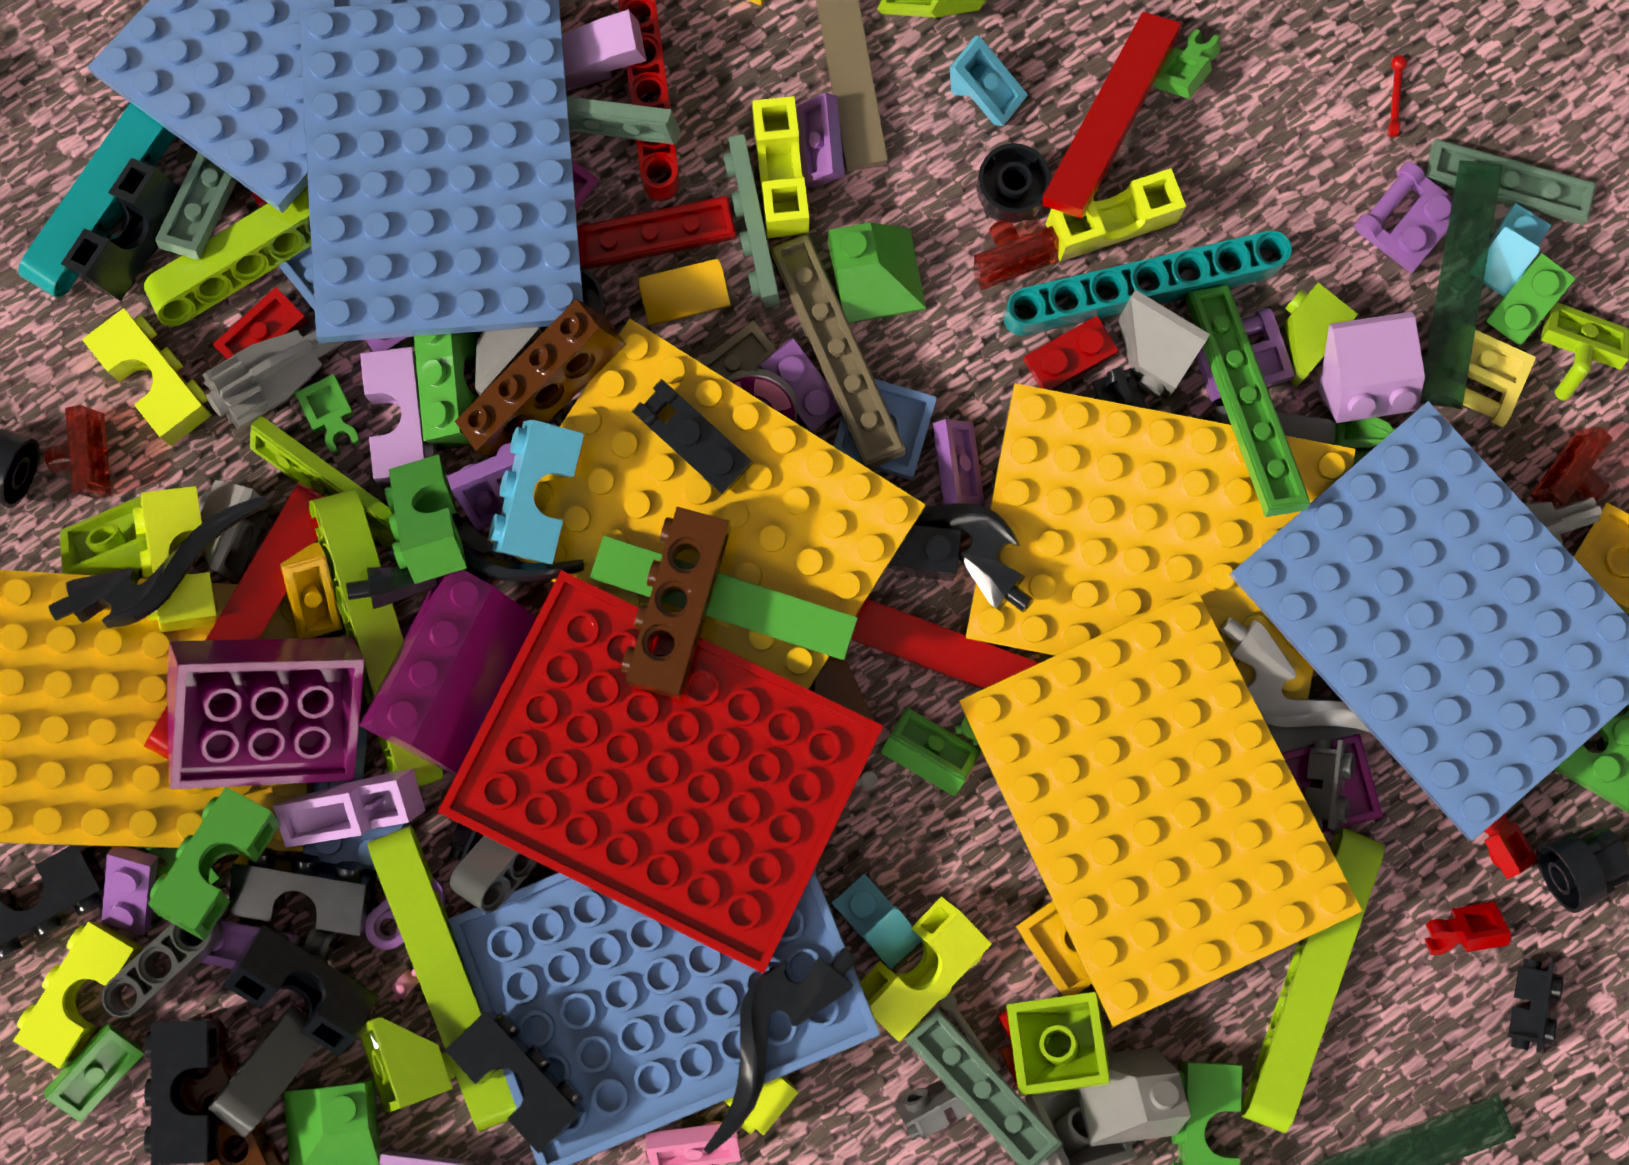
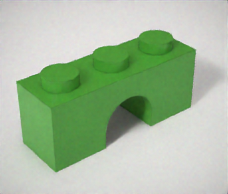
M478 332L414 336L423 441L450 449L471 445L455 423V420L478 398L471 393L464 377V362L476 359Z
M440 455L388 469L391 487L385 489V496L390 511L393 514L388 516L390 527L395 540L399 541L393 543V550L399 568L408 567L414 584L467 569L462 540L452 517V514L457 513L454 495L451 491Z
M227 787L224 788L219 797H213L206 805L202 814V823L194 835H189L183 840L176 854L177 861L168 874H163L157 879L150 893L151 900L148 903L158 916L204 941L230 903L229 899L220 889L209 883V873L213 864L221 857L229 854L242 855L256 863L281 825L272 811Z
M1180 1061V1071L1178 1072L1191 1117L1176 1136H1171L1172 1143L1178 1144V1163L1172 1162L1171 1165H1240V1158L1232 1154L1213 1153L1205 1140V1127L1210 1118L1219 1112H1241L1242 1066L1234 1063Z

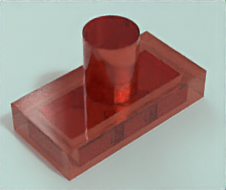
M997 221L989 229L996 247L974 255V277L980 290H984L1058 262L1059 238L1053 226L1020 238L1012 222Z
M82 405L65 408L68 443L48 447L45 450V462L51 472L70 469L73 493L94 499L112 496L104 413Z
M1601 427L1576 430L1530 497L1536 502H1552L1553 506L1566 505L1575 490H1578L1586 498L1594 497L1595 501L1599 500L1608 491L1610 484L1592 466L1609 444L1612 437Z

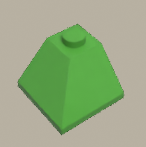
M869 222L829 230L828 250L838 300L849 324L926 310L910 228Z
M374 1080L283 1091L289 1165H380L381 1148Z

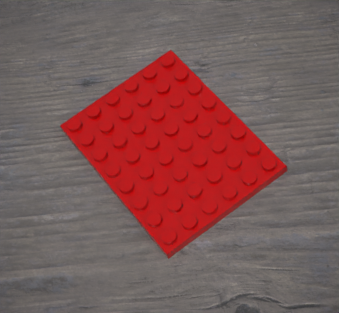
M561 570L458 770L438 813L764 974L878 740L883 725L701 637L697 645L682 700L629 686L626 682L627 673L621 672V667L627 647L636 646L640 630L634 629V623L639 607ZM668 635L655 637L651 642L650 652L658 657L668 655L674 648V639Z

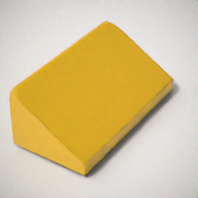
M720 259L709 260L637 279L649 326L731 307Z
M319 542L311 544L280 564L298 638H314L343 629L326 555Z

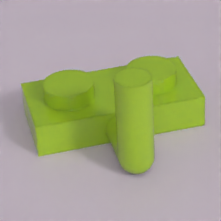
M1558 302L1545 316L1541 341L1575 353L1573 366L1555 389V395L1558 399L1568 401L1590 372L1592 360L1619 370L1629 360L1628 328Z

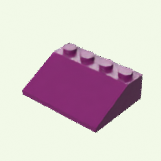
M465 570L438 577L439 584L432 587L427 594L359 725L455 776L537 618L497 588Z
M354 638L169 641L167 695L170 789L354 781L365 661Z

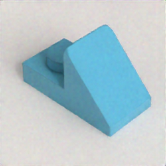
M974 36L950 66L951 92L954 95L970 96L994 125L1004 126L1028 96L1026 91L980 36Z
M1515 203L1506 214L1469 272V275L1504 296L1539 253V244L1551 225Z
M865 873L831 903L890 970L922 942L919 936L911 929L913 926L900 910L890 903Z

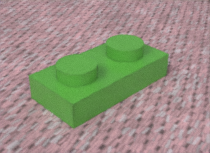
M1539 253L1486 317L1485 321L1520 347L1576 278L1543 253Z
M107 1022L44 1090L45 1098L81 1123L144 1055V1051L139 1044Z

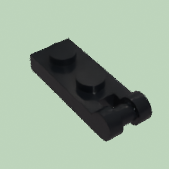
M660 379L652 388L655 391L644 404L639 402L631 412L724 496L753 464L752 460L663 379ZM669 404L677 413L667 424H664L657 415Z

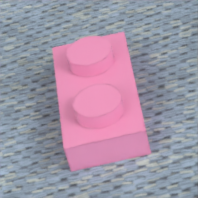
M712 1121L703 1126L682 1129L666 1127L658 1132L646 1133V1150L649 1164L712 1165L741 1161L737 1131L710 1154L704 1150V1147L721 1126V1121Z

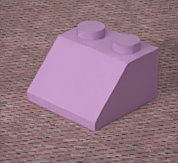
M1412 312L1329 324L1318 392L1336 423L1412 412L1419 409L1425 374L1416 319Z

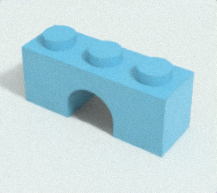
M536 420L524 421L522 428L517 427L515 429L510 446V453L515 454L512 471H505L500 485L499 495L505 498L501 515H494L489 531V540L494 541L492 551L540 563L553 564L563 521L545 516L538 510L533 498L534 488L537 482L547 474L563 478L574 477L584 433Z

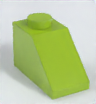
M1317 283L1309 293L1301 289L1285 308L1291 315L1283 324L1284 341L1295 373L1290 383L1296 388L1324 356L1329 324L1351 321L1358 315V313L1320 283Z

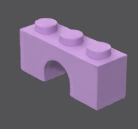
M412 347L360 353L364 395L372 405L391 403L401 408V420L392 432L369 437L373 479L380 487L391 486L388 469L437 455L435 444L423 441L416 354Z

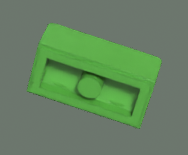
M906 707L881 749V753L945 792L955 796L967 779L981 750Z

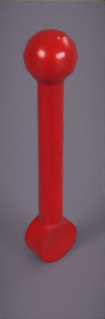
M1397 55L1391 60V67L1394 70L1391 117L1387 136L1394 138L1398 137L1400 130L1399 110L1402 73L1407 67V59L1402 55Z

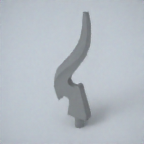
M1231 617L1223 623L1220 631L1235 642L1229 651L1231 656L1249 664L1253 669V679L1247 687L1267 724L1279 727L1340 726L1370 732L1343 701L1285 698L1282 693V687L1286 681L1296 678V672L1265 627L1258 621L1253 620L1247 628H1244Z

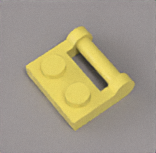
M1457 322L1450 332L1424 392L1434 397L1440 394L1490 417L1491 423L1504 427L1512 415L1536 357ZM1451 370L1503 393L1500 401L1492 400L1448 380L1447 378Z

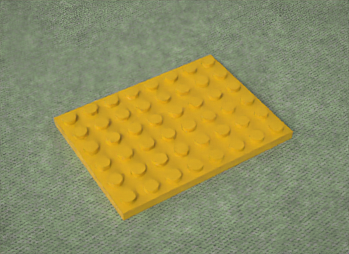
M629 318L619 334L626 345L588 382L560 426L584 433L574 477L563 478L547 474L537 482L534 488L533 498L538 510L545 516L563 521L553 563L583 559L584 570L571 574L572 576L637 607L640 606L641 602L648 604L650 597L591 579L590 575L603 535L663 555L666 544L660 543L662 527L666 517L674 518L676 507L678 506L730 521L731 532L719 573L855 617L926 505ZM660 379H663L752 460L753 464L724 496L631 412L639 402L644 404L655 391L652 388ZM667 404L657 417L664 424H667L677 411ZM687 549L681 551L676 559L697 565L700 555L694 550ZM516 557L517 559H519V560L522 561V562H526V563H540V562H536V561H532V560H528V559H523V558ZM663 602V609L667 612L677 613L684 609ZM708 616L705 618L700 635L701 638L808 690L830 657Z
M1015 383L1013 385L990 509L999 514L1008 523L1020 543V546L1008 544L1003 547L1000 552L1001 562L1005 566L1026 576L1019 585V588L1034 600L1024 613L1008 601L999 610L989 603L975 582L965 634L966 638L1056 656L1198 590L1229 651L1235 642L1220 631L1223 623L1231 617L1244 628H1247L1253 620L1258 621L1265 627L1296 672V678L1286 681L1282 687L1284 697L1287 699H1308L1314 669L1229 576L1231 572L1301 511L1271 517L1264 516L1232 426ZM1286 436L1311 503L1353 466L1356 449ZM1232 656L1245 684L1248 685L1253 679L1254 672L1252 667Z
M0 570V843L179 848L183 840L189 835H194L202 823V814L209 801L215 796L219 797L225 787L171 790L169 786V760L143 746L168 704L169 641L206 640L214 625L160 632L158 620L149 621V616L134 624L107 628L102 619L110 614L111 607L103 609L83 624L74 613L56 621L52 617L48 605L68 596L66 582L93 575ZM140 578L137 585L143 584L148 579ZM211 583L216 621L238 584ZM287 592L260 639L298 638ZM307 783L233 786L227 788L267 808L275 815L273 805L305 795ZM279 828L266 846L275 851L303 852V845L285 848Z
M1198 590L959 700L963 713L1112 1027L1363 912Z

